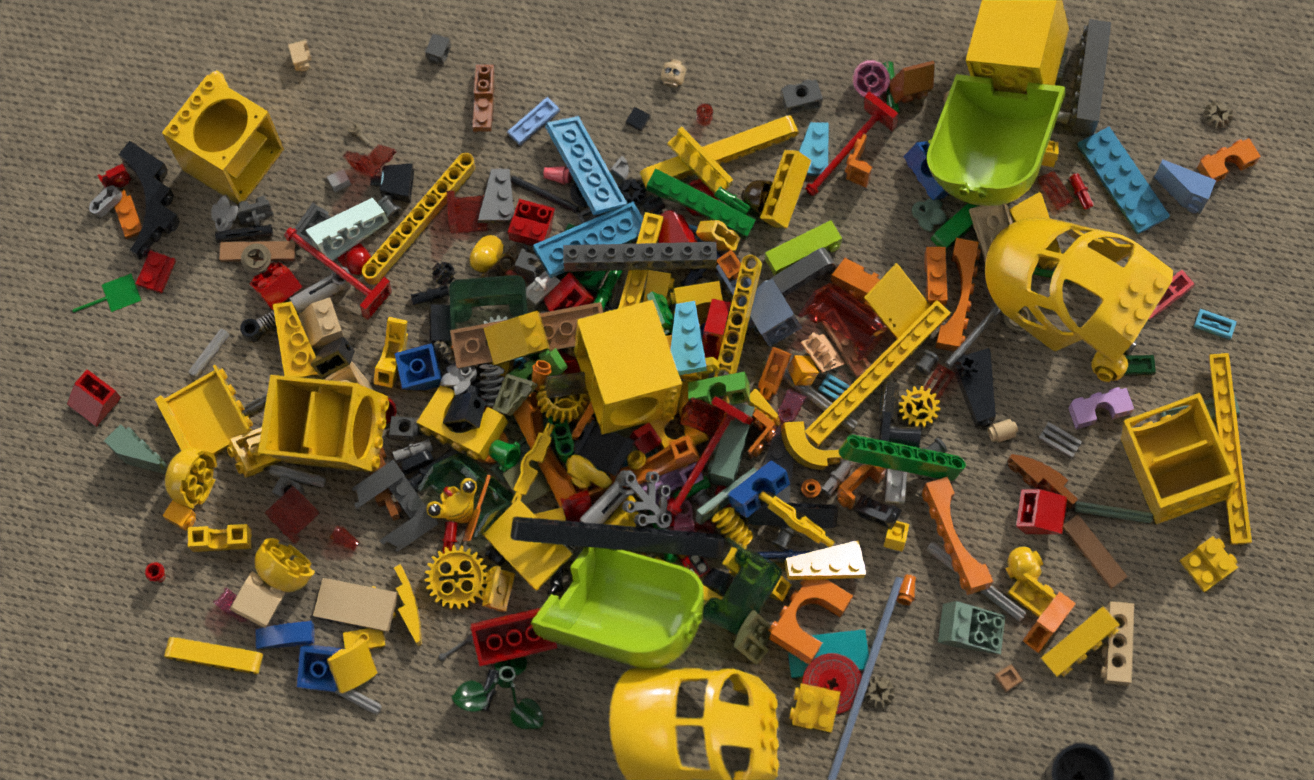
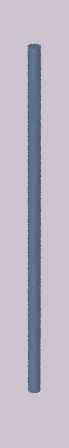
M895 577L827 780H836L903 582V579L900 577Z

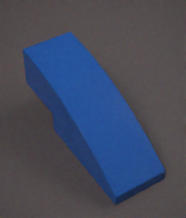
M312 621L286 623L256 629V649L315 644L314 624Z

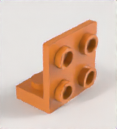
M863 134L862 138L857 139L854 145L853 155L850 154L847 159L845 172L847 173V180L867 188L872 167L864 161H859L865 150L867 135Z
M758 409L752 414V418H754L753 426L762 434L747 451L750 459L753 456L757 458L764 449L762 448L766 441L769 443L776 435L775 423Z

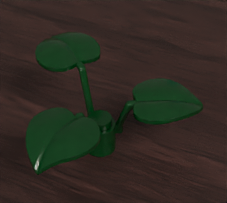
M525 656L493 663L499 675L487 691L484 692V688L479 682L470 680L462 683L451 697L454 704L460 709L468 712H479L487 706L488 700L486 695L496 685L502 688L510 687L513 702L516 706L510 712V720L514 726L519 729L530 730L539 729L544 724L543 713L535 701L524 698L520 703L517 702L513 681L515 676L522 674L526 670L527 659Z

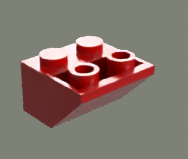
M519 199L508 230L509 240L533 246L548 239L552 229L555 208Z
M279 261L270 264L264 273L256 275L252 282L249 283L272 310L273 304L284 302L302 288L290 269Z
M571 272L544 298L550 312L588 305L595 300Z
M87 369L74 383L67 405L97 427L118 403L121 396L116 390Z
M1021 489L1016 527L1024 534L1062 535L1067 497L1041 489Z

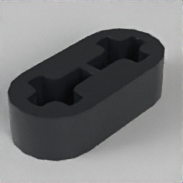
M424 451L400 462L398 467L404 475H407L431 464L434 459L430 451Z

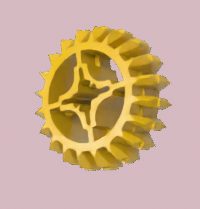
M565 372L561 376L558 375L554 378L550 376V380H546L544 385L540 386V390H537V405L541 407V413L547 412L546 418L553 417V422L560 419L562 424L564 419H566L570 423L572 418L577 420L579 415L582 416L585 409H587L589 396L587 395V389H584L585 384L578 383L579 377L573 379L572 373L569 377L565 375ZM571 392L576 395L577 401L574 400L575 398L571 395ZM548 393L551 395V398L554 400V404L550 401V399H549V397H548Z

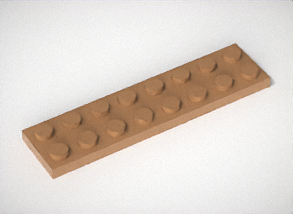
M602 303L540 313L550 348L548 350L575 347L577 319L603 313ZM503 321L450 330L456 367L462 368L493 362L484 328Z

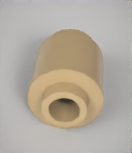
M1010 419L992 424L988 428L990 440L997 443L1016 437L1018 432L1015 421L1012 422Z

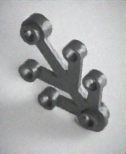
M623 470L618 475L619 484L630 487L643 501H625L622 506L623 510L627 513H633L635 510L650 509L654 515L637 514L634 518L635 524L645 526L647 523H655L659 528H667L672 522V514L667 510V496L671 493L670 487L668 485H660L658 487V507L655 497V483L659 480V474L653 471H649L646 474V493L636 482L635 474L632 471Z

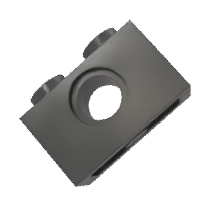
M816 79L812 81L805 80L796 85L789 84L781 88V99L787 115L822 106L823 98ZM802 94L805 97L800 98L797 95Z

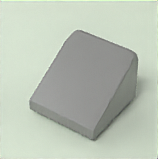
M344 169L327 176L334 192L351 185Z

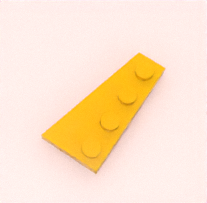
M293 303L273 304L284 376L302 378L319 375L311 366L316 356Z

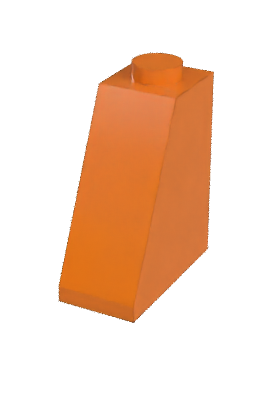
M1059 592L1022 641L1039 653L1076 603Z

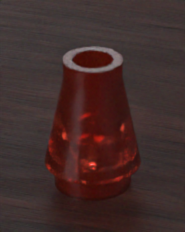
M338 525L330 536V539L333 540L332 543L355 551L360 543L344 526L340 527Z

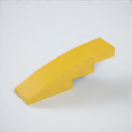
M399 564L394 569L403 585L397 587L396 590L404 606L398 610L419 647L422 645L418 606L410 582L401 564Z

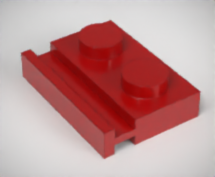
M123 164L105 171L106 174L103 176L97 175L105 188L108 186H118L121 188L129 183L128 181L132 180Z
M150 251L136 281V285L162 294L176 259Z
M588 490L570 495L567 499L560 498L566 521L581 522L580 518L592 506Z

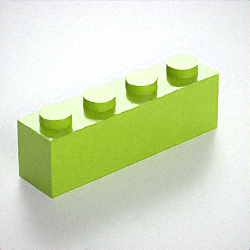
M832 220L765 252V261L775 276L817 249L825 248L830 252L838 250L842 243V237Z

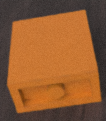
M862 464L839 486L837 501L844 508L848 507L851 510L856 499L852 492L869 476L877 484L884 479L886 468Z

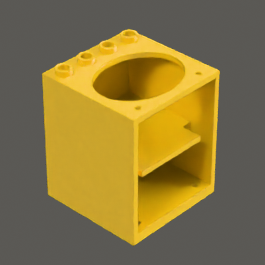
M982 0L966 57L970 76L992 78L995 91L1027 94L1028 82L1055 85L1069 31L1063 1Z
M206 75L162 132L180 168L184 172L223 196L228 195L229 199L236 204L248 198L284 151L269 112L209 75Z
M653 300L577 319L574 352L601 434L662 418L664 420L670 419L676 415L682 382Z
M270 375L258 453L291 464L374 473L380 465L379 454L383 446V430L386 427L385 414L389 407L388 396L358 383Z
M1200 393L1124 420L1121 442L1156 524L1231 498L1238 480ZM1190 405L1173 416L1167 415L1162 417L1158 422L1153 423L1151 421L1143 424L1141 427L1132 428L1139 422L1161 412Z

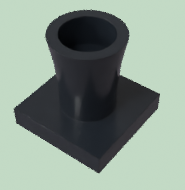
M883 412L879 440L920 447L921 426H890L891 412Z

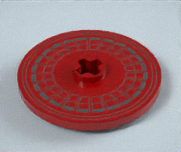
M829 653L815 658L807 666L803 674L802 683L840 692L836 714H839L852 707L862 676L852 660L840 654ZM835 678L838 686L829 689L830 685L827 684V681Z

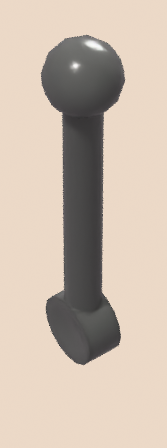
M472 634L468 635L466 640L444 654L441 653L438 656L439 660L444 661L447 656L468 642H474Z

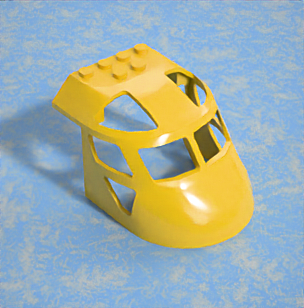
M1040 217L1022 219L1005 227L991 243L985 262V277L988 290L998 308L1007 317L1053 351H1058L1083 340L1113 363L1133 344L1170 286L1173 277V270L1141 245L1123 235ZM1065 232L1075 239L1064 254L1046 250L1058 235ZM1111 238L1119 239L1128 244H1118ZM1129 256L1125 267H1121L1116 263ZM1040 257L1058 261V265L1051 278L1049 297L1031 291L1032 274ZM1064 280H1069L1102 299L1098 309L1082 327H1078L1073 321L1063 302L1062 286ZM1027 306L1042 325L1028 321L1018 311ZM1038 306L1055 311L1071 332H1063L1055 327L1043 315Z
M662 667L654 669L631 668L619 679L613 693L610 710L611 740L619 768L626 780H732L725 769L720 752V746L727 745L748 748L750 750L748 770L734 772V780H775L779 769V761L777 759V749L779 747L777 739L778 720L776 718L778 702L776 695L759 677L736 669L706 671L697 668H684L680 670ZM726 679L732 682L734 691L749 696V707L729 704L719 700L720 690ZM709 680L705 694L703 718H676L677 693L680 683ZM676 727H704L705 747L710 765L709 770L681 766L677 751Z

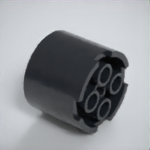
M1075 743L1062 749L1050 761L1044 776V780H1075L1073 779L1075 775L1081 780H1114V770L1111 761L1102 750L1091 744Z

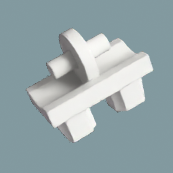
M545 271L539 277H536L534 282L523 293L537 306L560 280L556 277L550 278Z

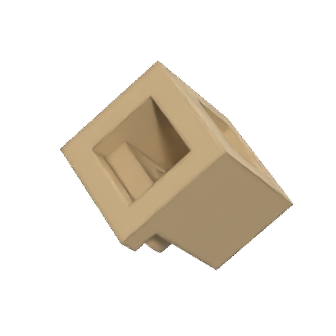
M307 41L289 44L296 71L309 70V61H312Z

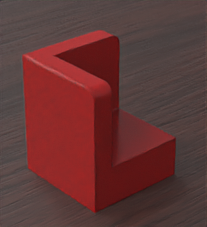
M650 422L635 430L629 436L635 442L634 445L637 450L644 454L650 452L662 442Z

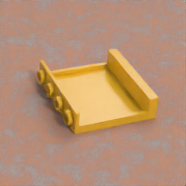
M213 365L214 371L166 398L160 395L155 398L181 451L188 448H198L216 455L227 449L230 439L253 431L251 427L254 425L249 416L245 417L243 414L245 408L240 400H236L234 395L237 393L232 384L228 385L226 381L228 376L223 368L219 369L216 365Z

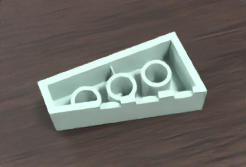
M371 198L306 229V232L314 247L333 261L389 221L385 212Z

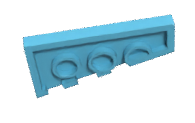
M695 301L679 303L675 307L670 351L679 375L707 371Z

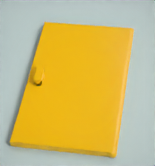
M897 263L864 297L896 339L931 306Z
M517 499L483 533V536L538 591L572 553L565 545L524 542L511 539L513 517L537 518L520 499Z

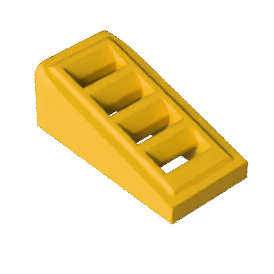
M754 389L750 393V402H747V404L755 407L754 412L758 409L773 421L776 427H779L781 423L778 414L760 392Z

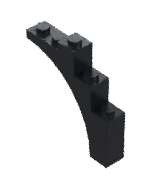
M129 141L118 155L122 162L130 167L139 177L146 198L144 223L137 240L130 249L133 256L140 260L148 255L152 244L160 240L162 232L169 235L171 232L176 231L180 220L175 213L165 207L172 203L174 196L169 187L159 182L167 176L168 169L165 163Z

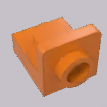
M731 249L718 258L717 263L729 280H736L741 263Z

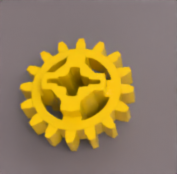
M913 386V392L907 389V396L901 395V400L904 402L898 403L899 407H903V409L899 410V414H904L902 417L903 421L909 420L908 426L915 423V427L922 424V427L925 428L926 422L930 425L933 424L931 418H938L935 412H940V408L936 407V405L940 404V400H934L937 394L931 395L930 388L924 391L923 386L920 387V390ZM915 395H922L919 398H913ZM928 399L932 404V409L927 404ZM922 404V409L916 410V405ZM906 405L911 408V415L907 412ZM919 416H926L924 419H917Z

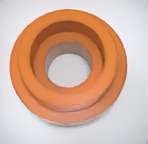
M807 479L803 482L801 491L805 497L815 498L820 494L821 486L817 480ZM812 485L815 489L810 491L807 487Z

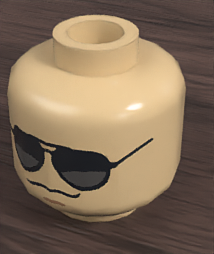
M672 59L671 62L664 63L661 80L665 86L678 88L679 85L683 84L686 68L681 65V61Z

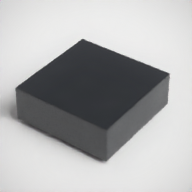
M634 107L626 120V124L642 132L651 114Z

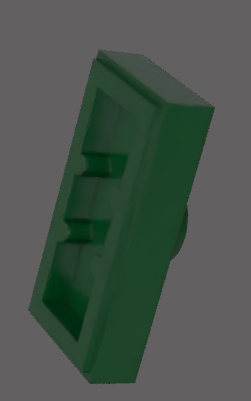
M1125 355L1128 361V368L1124 376L1156 374L1154 355Z

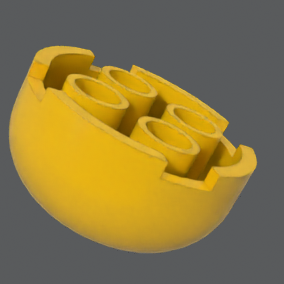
M188 448L173 457L165 474V487L173 501L183 506L194 508L197 504L202 505L207 500L216 479H213L214 468L217 467L215 456L205 450Z
M265 539L256 552L254 559L255 569L260 578L269 586L282 592H295L302 589L315 572L310 568L312 564L310 560L290 544L287 547L278 543V539ZM292 555L297 556V557H294V559H293L292 561L289 560Z

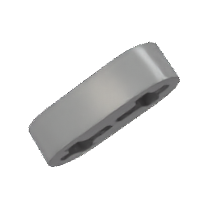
M108 186L92 200L89 205L90 212L97 217L104 216L121 200L122 192L114 186Z

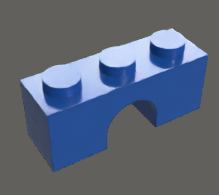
M928 141L917 142L903 157L907 165L917 176V180L927 191L928 196L933 201L944 199L949 193L936 182L928 167L927 152L930 144Z
M773 461L768 462L728 493L731 507L744 517H749L761 507L758 497L759 493L768 491L777 495L790 485L787 471Z

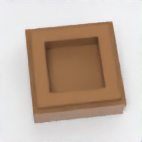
M1012 664L994 675L1005 692L1023 681Z

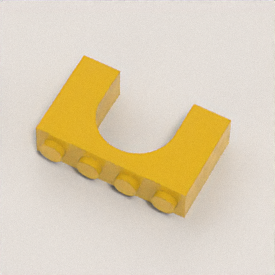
M720 282L673 288V293H670L671 302L676 306V304L695 301V304L698 305L711 302L712 299L722 300ZM728 353L726 357H731V353Z
M440 385L416 422L421 428L420 431L427 436H435L443 444H446V442L451 444V447L459 452L462 450L467 452V455L475 460L480 458L485 461L491 444L498 440L507 426V419L503 414L487 407L483 413L479 428L471 429L464 433L450 431L449 427L443 424V420L456 395L454 390Z

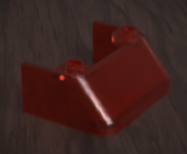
M828 283L814 291L798 315L800 318L808 315V318L814 323L825 321L854 342L852 346L854 352L859 355L857 358L859 361L871 353L889 330L876 313L832 283Z

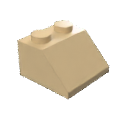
M330 297L312 303L298 315L312 349L344 337Z
M252 571L230 610L266 628L279 608L286 592L269 586L257 573Z

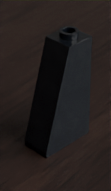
M989 348L966 355L970 356L973 354L975 361L979 360V364L975 366L979 368L978 373L972 372V378H969V376L961 378L962 374L955 371L959 365L955 362L952 366L975 427L981 426V428L990 426L996 417L991 351Z

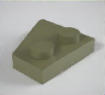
M506 374L493 410L512 416L538 384Z

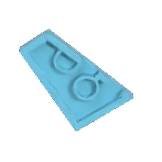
M810 122L799 152L812 160L807 172L808 176H819L828 166L829 123Z

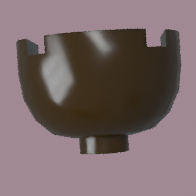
M752 181L742 191L741 200L750 206L748 212L751 215L761 217L764 207L759 208V206H764L772 186L771 181Z

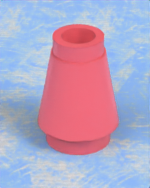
M567 166L544 169V179L564 185L571 182L572 175Z

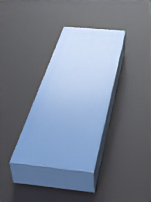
M546 97L508 130L507 134L520 146L560 111V108Z

